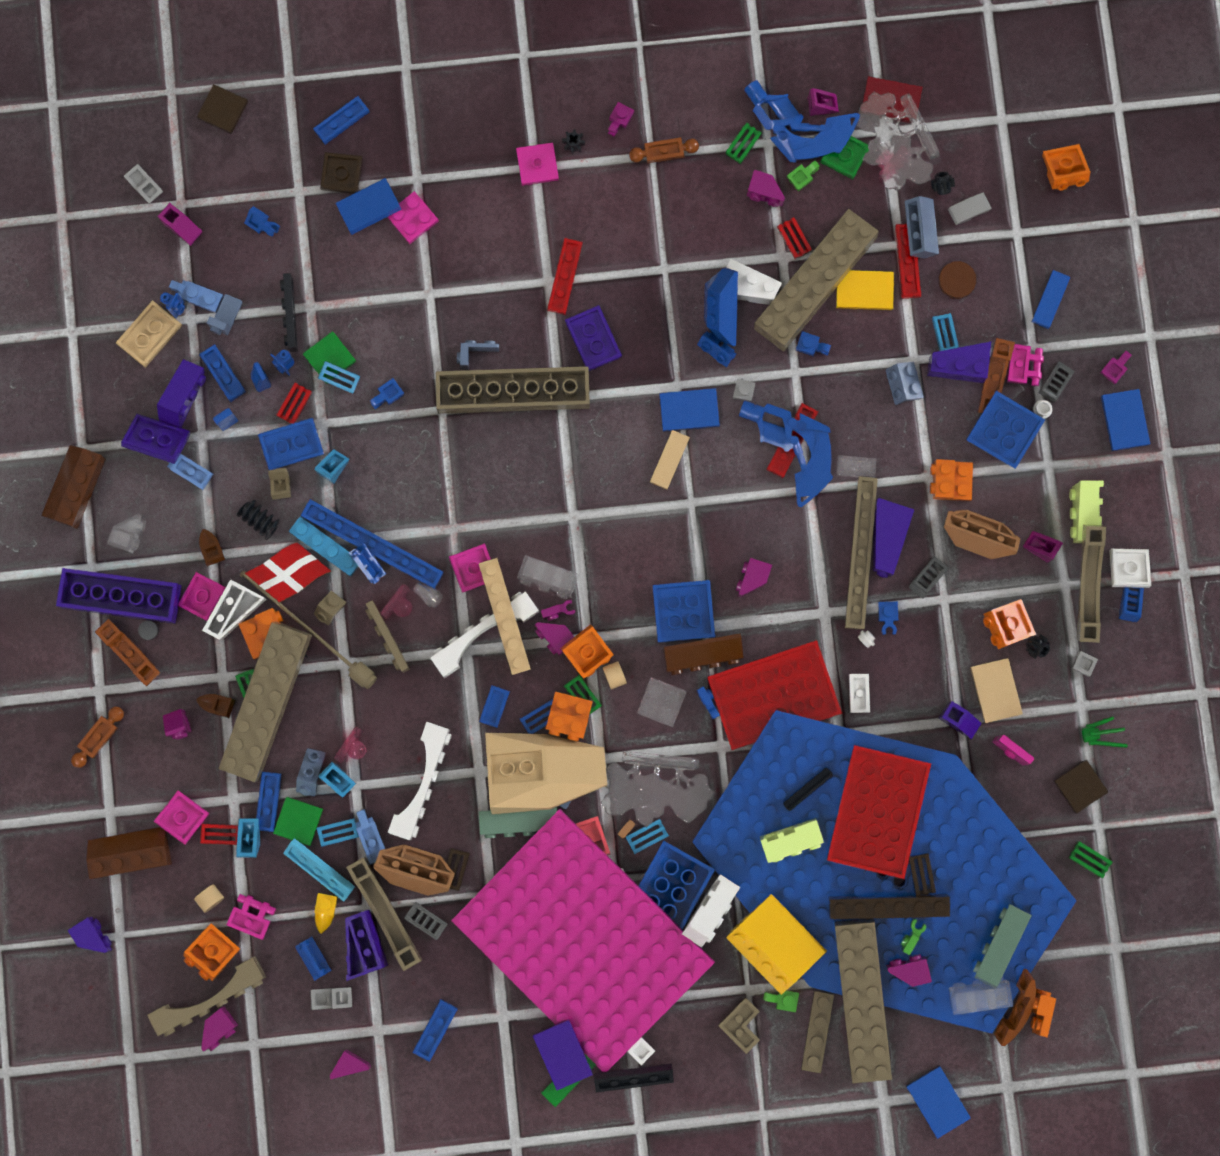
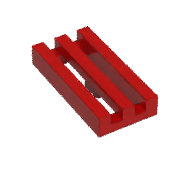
M794 217L777 226L794 259L812 251ZM791 224L793 225V227H794L796 233L798 234V236H799L801 242L803 243V245H804V247H805V250L802 248V246H801L799 240L797 239V237H796V235H795L793 229L791 228V226H790ZM783 228H787L788 232L790 233L794 243L796 244L799 250V253H797L794 249L790 239L788 238Z
M294 383L276 416L290 424L295 423L310 398L312 391ZM297 389H298L299 391H298L296 397L294 398L292 404L290 405L288 411L286 412V414H285V416H284L283 414H284V412H285L287 406L289 405L291 399L293 398L295 392H296ZM303 392L306 393L292 419H290L289 416Z
M201 824L200 843L237 845L238 825ZM206 828L236 829V833L205 831ZM205 836L236 837V840H205Z

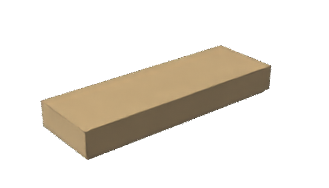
M672 430L650 483L668 490L690 437Z

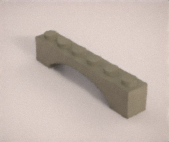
M1083 524L1077 640L1080 642L1100 643V583L1106 540V526Z
M366 857L347 866L346 868L354 883L359 888L381 926L402 970L405 971L421 962V956Z
M256 956L236 966L237 971L231 981L219 993L207 1001L184 1008H170L169 1004L148 1014L147 1016L157 1036L164 1034L166 1037L174 1033V1028L181 1024L182 1027H185L193 1022V1017L199 1015L201 1018L210 1013L209 1008L215 1005L219 1008L227 1004L229 997L234 995L236 999L246 993L244 989L250 986L254 989L263 984L262 979L266 978V975Z

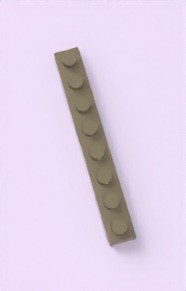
M858 477L845 628L865 629L878 478Z

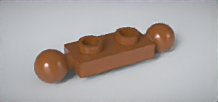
M681 137L644 143L645 150L638 147L631 149L629 157L636 163L642 161L644 157H646L647 163L684 158V151L691 154L697 152L699 143L696 139L690 138L682 144Z
M112 707L108 712V719L101 716L77 745L82 751L72 756L71 763L74 767H84L87 763V756L94 759L115 733L118 727L114 725V722H118L124 717V712L120 707Z

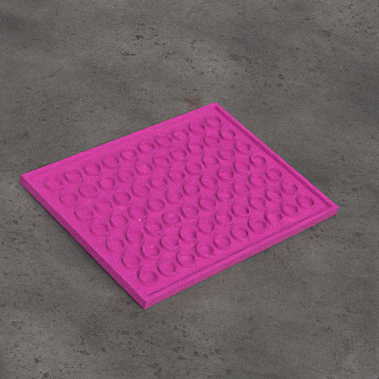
M561 809L451 920L555 1025L565 1020H570L583 1052L602 1072H607L715 963L697 944L682 935L683 930Z

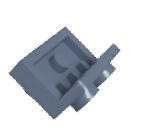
M914 361L897 363L886 369L895 405L905 401L924 398Z

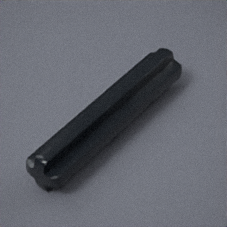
M829 768L823 769L783 803L785 808L791 811L833 776Z

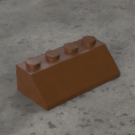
M70 445L41 516L78 529L106 458L87 449Z
M741 633L663 648L667 673L671 672L672 676L683 674V670L690 669L691 672L701 671L703 666H709L712 669L721 667L720 663L728 662V665L739 664V660L744 658Z
M161 827L88 840L86 861L89 879L172 865L167 832Z

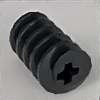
M256 500L246 502L239 509L236 516H242V521H248V526H254L253 530L259 531V535L265 536V540H268L276 532L280 520L277 519L273 522L274 515L271 514L267 517L268 510L266 509L261 512L262 505L260 504L255 507Z

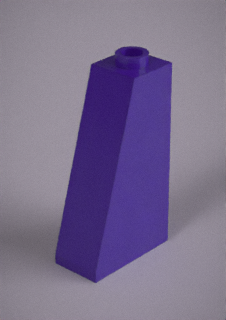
M877 498L875 504L873 571L877 572V575L880 577L888 578V576L894 575L914 509L881 498Z

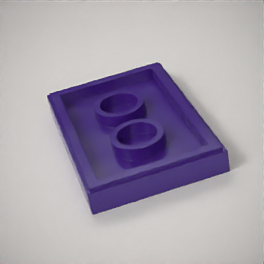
M599 305L565 320L585 367L589 368V371L622 358V354Z
M136 414L121 441V447L175 464L190 436V431Z
M569 1019L533 1035L556 1090H560L593 1075Z

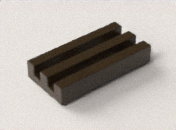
M451 848L447 860L449 867L454 853L457 854L453 868L455 875L450 889L460 891L470 853ZM463 855L465 857L456 886H453L460 858Z
M929 854L910 856L909 862L916 896L936 893ZM921 858H925L930 889H927ZM916 859L918 861L923 890H919L914 864Z

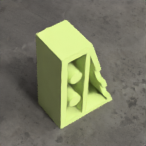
M1079 481L1070 489L1069 498L1072 500L1070 519H1073L1070 536L1073 538V543H1082L1083 524H1102L1100 505H1103V498H1099V489L1104 486V481Z
M816 818L760 836L768 863L778 862L789 855H799L808 848L810 850L820 848L821 844L824 843Z

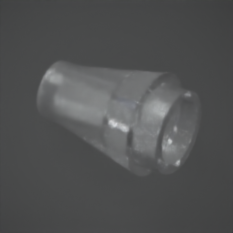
M420 582L413 589V592L428 607H437L443 597L439 590L423 585Z

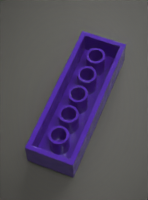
M62 568L56 606L61 609L176 624L182 586L172 582Z

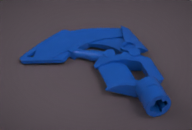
M758 80L753 81L744 89L755 105L753 112L766 130H773V133L776 134V136L770 139L790 162L796 163V160L818 158L833 152L839 154L850 139L860 118L859 113L827 118L825 125L801 123L803 115L798 113L789 100L788 94L767 95ZM769 103L779 120H770L761 106ZM850 118H855V120H854V122H853V124H852V126H851ZM786 127H790L793 132L815 131L819 132V134L814 138H804L791 133Z
M748 401L743 402L739 417L749 419L758 424L761 443L764 441L781 447L786 452L793 448L801 467V471L795 474L798 507H803L833 479L830 473L832 461L831 444L828 433H831L830 428L801 413L800 420L792 418L790 411L771 404L762 407ZM768 413L782 418L785 428L763 421L764 414ZM793 431L801 435L809 446L811 458L807 464L799 438L792 436ZM809 496L806 500L801 502V497Z

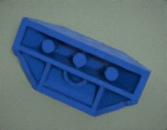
M723 268L705 283L704 322L721 342L736 346L738 271Z

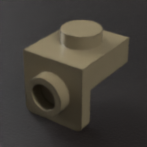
M287 468L269 470L272 500L290 498L291 483Z
M330 591L317 605L314 615L319 621L330 625L333 618L345 606L346 601L333 591Z

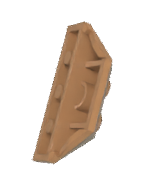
M959 510L955 512L948 511L944 523V528L955 546L989 559L1015 555L1018 551L1021 538L1017 535L1015 536L1005 524L969 510Z
M404 844L380 850L374 864V869L390 884L427 896L449 892L455 875L440 855Z

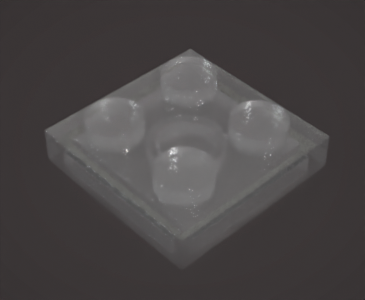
M651 677L637 714L673 728L687 691Z

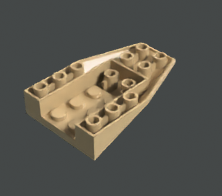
M485 733L489 803L492 814L548 810L607 786L604 747L547 734Z

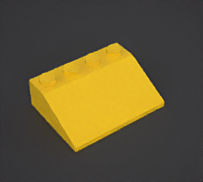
M772 894L738 923L726 937L781 995L827 951Z

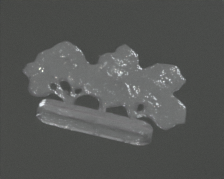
M873 92L869 95L868 101L861 104L859 108L860 118L856 125L863 131L876 133V139L869 142V151L865 153L863 161L872 166L885 165L881 177L885 187L890 190H901L902 186L906 183V179H910L917 184L931 180L930 174L932 173L933 165L922 160L920 157L921 153L925 150L931 160L940 157V154L911 95L907 93L901 96L900 100L904 111L900 112L894 108L896 103L894 94L886 93L880 95ZM892 112L894 116H898L895 118H889L886 116V113ZM905 117L909 118L914 128L907 133L902 132L899 128L900 120ZM917 134L922 144L921 147L911 146V135ZM917 154V157L913 159L912 155Z
M625 751L622 752V761L627 764H634V767L626 771L615 762L607 766V786L605 787L610 790V793L605 795L601 805L605 808V812L608 815H623L626 811L633 808L636 820L647 828L653 822V818H658L664 814L665 806H671L677 817L690 823L696 818L697 814L707 809V801L713 799L715 792L709 788L708 778L704 774H697L689 779L682 773L683 770H698V759ZM639 765L655 767L654 773L642 776ZM660 767L675 769L676 776L670 781L662 780L659 777ZM630 774H634L633 779L630 780ZM680 778L682 782H686L688 787L687 789H683L680 786ZM674 780L677 781L675 785L672 784ZM689 781H692L694 785L691 786L689 784Z

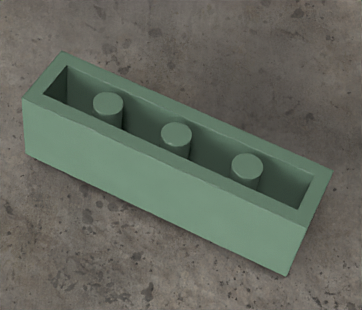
M557 807L548 810L492 814L491 810L479 811L480 835H484V838H496V834L504 833V837H516V833L523 832V836H534L535 832L539 831L557 812Z
M1011 904L1007 909L1003 908L999 916L1002 921L999 927L994 926L990 934L993 937L991 944L986 943L982 954L985 956L982 962L977 961L973 972L976 973L974 978L995 989L998 987L1032 915Z

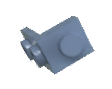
M225 294L215 317L209 316L207 324L210 327V331L218 335L222 333L228 336L243 302Z
M467 340L465 343H461V352H457V364H460L461 369L469 370V351L499 352V344H495V341L477 343L473 340Z
M309 748L306 750L296 780L297 793L305 796L316 795L317 780L325 759V752Z

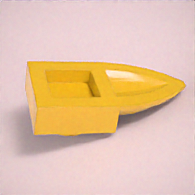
M322 893L317 895L314 913L316 927L320 934L326 931L333 921L337 896Z

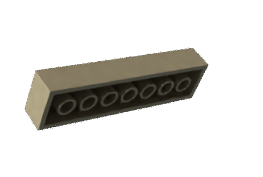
M848 209L757 319L754 330L784 352L834 292L839 283L875 242L879 231Z
M558 367L436 371L438 414L590 409L589 368Z
M277 621L271 622L221 760L220 770L252 782L260 780L312 634Z
M874 918L834 922L852 1083L892 1080Z

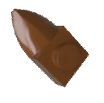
M202 529L199 545L207 567L224 561L225 557L217 538L210 531Z
M206 694L196 699L199 706L205 711L225 718H230L235 703L234 699L217 694Z

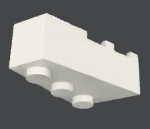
M730 259L726 268L738 271L737 300L770 305L776 298L782 282Z
M230 580L202 631L222 641L267 599Z
M720 874L704 895L682 935L701 948L706 941L710 943L716 934L713 932L714 929H718L723 922L722 916L723 914L726 915L732 906L730 903L740 887Z

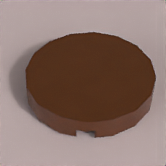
M953 261L941 270L938 277L939 287L950 298L962 299L974 290L976 274L967 263Z

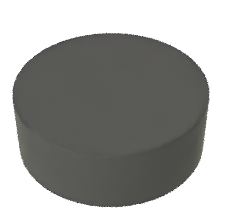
M144 621L139 625L138 633L145 640H153L157 637L159 628L152 621Z

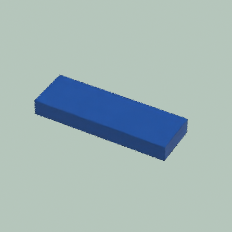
M357 96L314 127L313 130L326 145L370 111L359 96Z
M1055 270L1051 272L1032 318V323L1047 329L1050 328L1070 280L1069 276Z
M215 344L199 354L230 402L246 393Z
M262 772L256 819H259L260 831L274 832L282 774Z
M441 999L412 1053L430 1062L458 1008Z

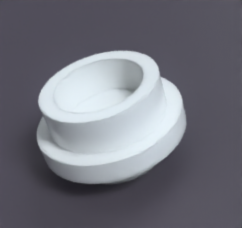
M1039 400L1034 404L1033 412L1045 419L1051 415L1052 405L1047 400Z
M862 630L858 636L860 641L867 648L871 645L874 646L875 637L868 630L866 632Z

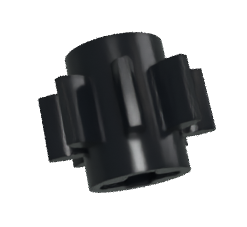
M575 129L571 133L566 132L567 138L562 139V143L566 144L564 150L571 151L572 155L576 151L581 152L580 146L585 145V141L581 140L583 133L578 134Z
M948 172L936 173L935 179L931 180L932 189H934V192L937 191L939 195L949 194L951 187H955L954 178Z
M1042 634L1039 637L1036 635L1031 636L1026 642V651L1034 659L1037 656L1040 658L1045 657L1050 651V642Z

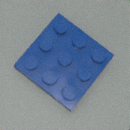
M995 391L966 440L1016 469L1045 419L1000 392Z
M710 580L652 585L658 643L715 638Z

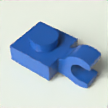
M254 206L250 208L244 224L259 234L264 231L269 236H273L274 232L278 233L280 228L277 223L267 221L269 216Z
M802 331L796 351L814 356L815 351L828 355L831 345L819 343L820 337Z
M394 378L378 388L380 394L371 399L370 402L373 408L377 409L385 401L388 405L392 404L404 396V392Z

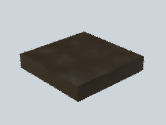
M213 84L197 118L232 134L248 101Z
M325 152L320 189L323 191L352 194L358 192L362 156Z
M1084 760L1054 780V783L1075 814L1108 793V790L1087 760Z

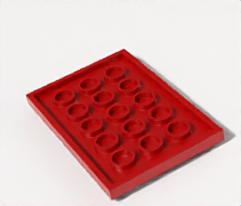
M817 640L707 677L731 750L755 743L775 710L817 721L842 714Z
M853 745L827 861L904 879L931 763Z

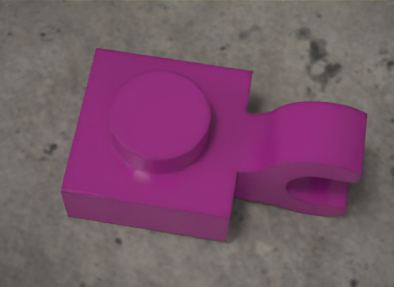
M618 102L609 117L612 123L608 129V134L615 137L620 126L626 129L635 110Z
M1125 351L1118 360L1114 357L1111 358L1100 373L1115 385L1128 368L1124 364L1132 355Z
M567 600L563 604L541 610L543 620H555L562 613L566 615L575 614V610L568 611L566 609L567 605L572 604V600Z

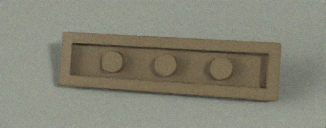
M372 600L366 603L368 609L365 611L369 619H374L377 625L374 628L378 636H383L386 642L383 645L387 653L393 654L395 659L392 662L396 670H401L403 673L410 670L375 602Z
M814 991L801 1070L821 1073L834 994Z

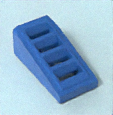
M258 362L254 363L251 371V380L257 392H261L270 388L271 383Z
M1123 587L1119 619L1132 622L1139 621L1142 614L1144 588H1135L1138 589L1137 592L1129 590V587ZM1128 595L1136 596L1137 599L1128 597ZM1127 603L1136 604V606L1127 605Z

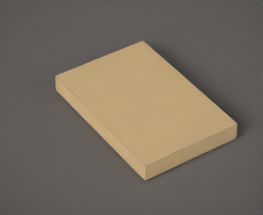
M152 300L117 340L116 344L146 368L181 328L182 324Z
M1008 658L970 667L984 723L1023 714Z

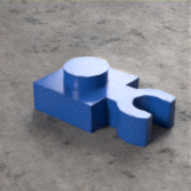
M898 601L878 602V622H884L881 629L882 635H886L887 627H890L892 635H895L897 628L893 621L899 620Z
M704 686L698 689L696 693L711 718L715 719L720 716L712 702L714 697L709 689L705 690Z

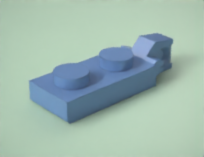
M172 280L169 285L171 290L178 292L183 301L217 313L224 297L223 294L183 280L181 284Z
M182 454L179 455L175 464L168 462L167 466L171 471L202 490L205 489L214 475Z
M363 809L356 812L360 821L356 823V830L371 865L376 862L379 851L385 849L375 821L372 817L368 818Z

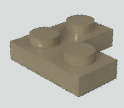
M745 997L718 1026L747 1054L760 1041L747 1027L760 1011Z

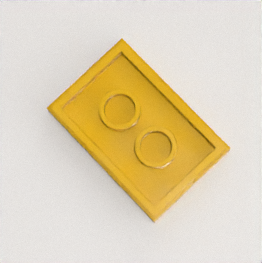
M850 270L836 288V308L893 310L894 272Z

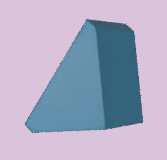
M333 449L314 470L318 475L334 484L349 462V458Z
M331 762L318 776L342 798L356 784L334 762Z
M239 819L236 857L256 858L260 847L259 819Z

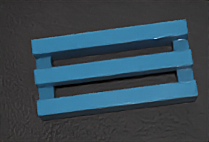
M951 313L932 317L939 351L959 348ZM946 318L950 329L953 347H950V342L944 319ZM938 320L941 323L946 348L943 346Z
M325 361L318 379L353 394L360 376ZM327 366L355 378L354 382L326 370ZM324 373L352 385L351 389L323 377Z
M355 818L318 827L317 832L321 847L358 838ZM352 823L350 828L322 834L323 830ZM350 831L354 832L353 835L326 842L323 839Z
M658 819L626 836V839L634 854L669 835L661 820ZM657 824L660 828L632 842L631 838ZM662 831L663 835L637 849L634 845Z

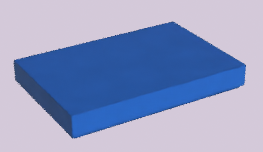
M386 178L336 203L351 235L402 210Z
M716 388L659 393L663 432L720 426Z
M1136 389L1102 395L1101 400L1111 450L1117 451L1150 445L1140 390Z
M313 418L258 434L269 470L324 454Z
M940 1066L906 1085L937 1139L971 1119Z

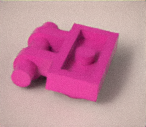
M1015 344L1011 361H1009L1007 382L1025 385L1028 377L1032 379V386H1039V380L1042 379V372H1040L1041 363L1044 362V356H1042L1043 349L1035 348V354H1030L1031 346ZM1029 361L1034 362L1033 371L1028 370Z
M239 894L237 901L243 903L242 909L233 907L226 925L264 940L271 921L264 918L265 914L274 915L276 908L271 907L267 902L262 903L254 900V897L250 895L244 896ZM249 907L260 910L258 916L248 912Z

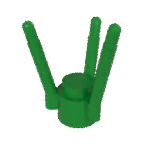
M1114 717L1086 724V727L1082 728L1083 741L1088 743L1089 746L1128 747L1127 744L1097 741V739H1100V735L1125 731V728L1100 731L1099 728H1095L1114 720Z

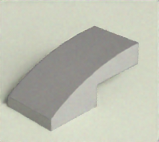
M138 164L124 175V178L149 204L163 193L161 188Z
M983 192L949 207L948 211L955 225L971 220L975 216L989 212L992 208Z
M351 987L310 990L311 1010L352 1007Z

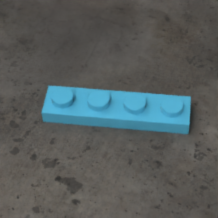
M295 838L283 853L343 902L355 888L353 884Z

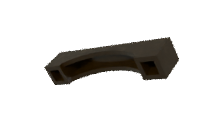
M948 894L905 897L829 896L830 919L950 917V897Z

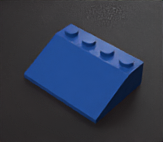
M663 841L639 887L683 929L715 869Z

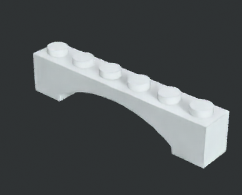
M518 592L511 597V605L516 620H521L525 623L539 613V610L526 592L523 594ZM489 614L485 615L479 620L480 624L475 627L474 625L469 626L464 630L465 634L460 638L455 636L448 641L449 645L444 649L440 647L432 653L433 656L430 659L444 678L460 668L458 664L462 655L477 637L490 628L497 626L494 614L491 616Z
M426 722L420 739L424 742L426 750V767L421 786L409 806L399 815L394 814L388 833L407 840H412V837L416 838L419 831L417 826L418 820L423 819L426 808L423 807L425 800L429 801L432 794L430 789L431 783L436 782L439 771H436L438 763L442 764L445 753L442 752L443 748L449 744L452 734H449V729Z

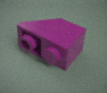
M754 170L747 196L756 202L764 201L768 202V205L772 207H782L785 197L773 175Z
M171 203L158 215L163 225L190 246L202 234V230Z
M750 558L749 562H744L741 572L745 574L743 580H739L736 591H739L738 597H743L765 586L772 565Z
M540 622L535 624L537 628L535 633L541 640L546 639L549 643L547 648L553 655L556 653L558 656L562 655L563 651L560 648L574 638L565 625Z
M179 709L163 715L166 737L181 740L188 737L187 733L192 732L185 710Z
M920 954L909 956V960L905 961L901 959L891 960L890 964L886 965L889 973L912 987L932 982L925 956Z
M225 1007L220 1008L205 1020L201 1046L203 1052L208 1049L213 1051L220 1045L218 1042L223 1037L228 1039L236 1032L234 1028L238 1024Z

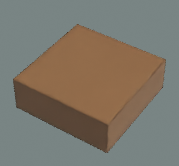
M629 820L618 835L622 839L625 838L635 826V823Z

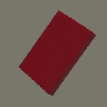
M868 76L861 114L915 124L923 87Z

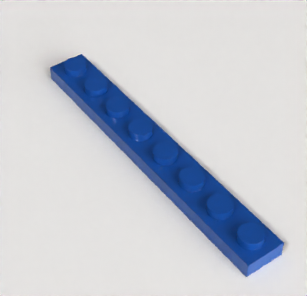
M311 499L300 515L356 547L365 543L374 557L433 589L437 587L444 574L438 568Z

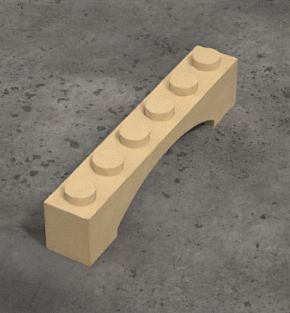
M495 558L479 563L511 674L514 675L530 670L498 559Z

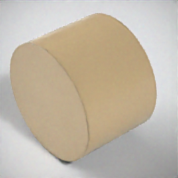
M618 661L602 667L611 690L627 684Z
M214 884L194 898L204 913L214 908L224 899Z

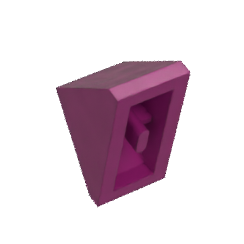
M815 88L810 89L807 98L810 116L839 112L836 94Z
M1032 531L1023 547L1048 563L1054 559L1063 543Z
M346 1049L331 1072L330 1080L369 1070L371 1065Z

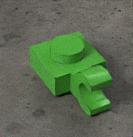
M816 160L806 168L801 164L789 173L786 178L799 192L813 181L811 175L819 170L820 165Z
M915 918L911 921L912 932L909 935L906 934L901 941V949L908 955L913 951L920 939V935L926 930V924L924 923L921 928H915L917 923Z
M788 990L782 995L779 992L778 995L764 992L763 1000L776 1003V1009L796 1012L799 993Z

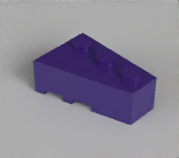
M991 342L933 352L929 357L927 376L984 383L988 378Z
M184 359L182 360L157 403L159 421L182 428L188 412L197 397L200 386L202 387L205 383L206 376L204 375L203 367Z
M370 910L345 918L347 943L346 981L389 966Z

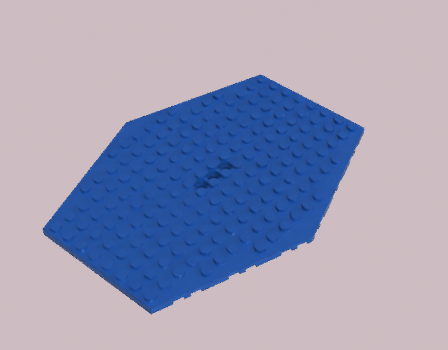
M775 710L692 843L718 875L721 874L740 887L736 897L749 913L772 894L827 950L801 977L812 988L842 995L834 922L858 919H830L829 896H916L909 861L904 882L901 885L894 884L895 877L881 875L877 872L827 861L853 745L931 763L910 856L929 854L936 893L928 894L949 895L950 917L915 918L917 919L915 928H921L924 923L926 924V930L920 935V939L910 955L902 951L901 941L906 934L909 935L912 932L911 921L914 918H874L883 1002L886 1007L992 1034L1020 991L1016 985L1023 969H1027L1029 973L1032 972L1076 903V899L955 754ZM829 768L833 773L829 780L791 811L785 808L783 803L823 769ZM816 818L824 841L820 848L814 850L808 848L799 855H789L778 862L768 863L760 836ZM921 858L927 889H930L925 858ZM916 859L914 864L919 890H923L918 861ZM1011 904L1032 916L998 987L995 989L974 978L976 973L973 970L977 961L982 962L985 956L982 954L986 943L991 944L993 937L990 934L995 925L999 927L1002 921L999 916L1003 908L1007 909ZM920 954L925 956L932 982L912 987L889 973L886 965L890 964L891 960L901 959L905 961L909 960V956Z

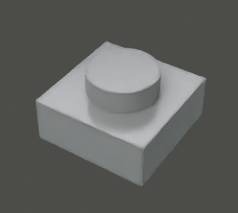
M737 379L733 399L751 402L755 383Z
M1079 651L1071 669L1090 677L1098 659Z

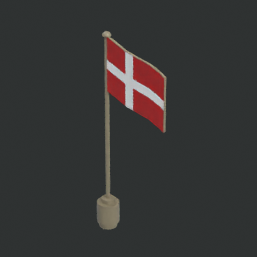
M298 542L283 548L262 565L248 572L242 571L240 573L241 577L246 578L350 667L348 669L350 672L348 676L358 685L369 689L376 682L377 677L375 673L363 662H354L353 664L280 603L298 594L317 578L332 572Z

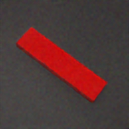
M896 224L895 233L902 299L920 298L921 287L918 257L910 256L907 224Z
M564 238L547 311L566 315L583 242Z
M802 403L794 418L800 420L801 413L815 419L819 411ZM793 431L792 436H797L799 438L800 444H802L804 440L803 437L799 435L797 432ZM778 447L766 470L784 478L795 457L793 448L786 452L783 448Z

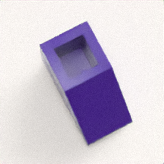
M953 701L948 702L938 718L969 739L973 738L982 724L969 711Z
M87 917L68 930L79 948L102 953L112 951L110 947L112 943L108 936H104L101 932L102 926L96 918Z

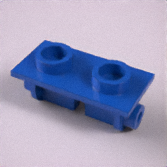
M177 292L175 296L169 293L161 294L160 301L166 305L167 310L176 319L178 315L183 313L185 302Z
M706 331L701 336L697 345L704 352L715 358L718 363L727 368L731 360L737 355L734 352L735 350L726 343L720 347L718 344L721 340L712 332Z
M281 350L276 356L271 353L274 367L281 374L285 372L290 376L288 370L294 365V359L289 351Z
M365 543L349 552L370 583L375 584L380 580L379 578L386 575V572Z
M313 937L295 946L314 981L332 971Z

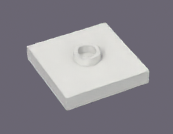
M1149 549L1109 550L1112 587H1151Z

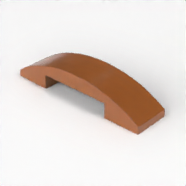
M999 338L995 339L989 360L988 378L982 387L978 408L979 413L983 412L995 391L1002 393L1015 342Z
M110 619L105 621L95 631L100 639L120 657L146 687L160 674V671Z
M1023 969L1016 986L1021 992L1009 1018H1002L994 1033L1001 1046H1006L1017 1036L1032 1012L1036 997V984L1027 969Z

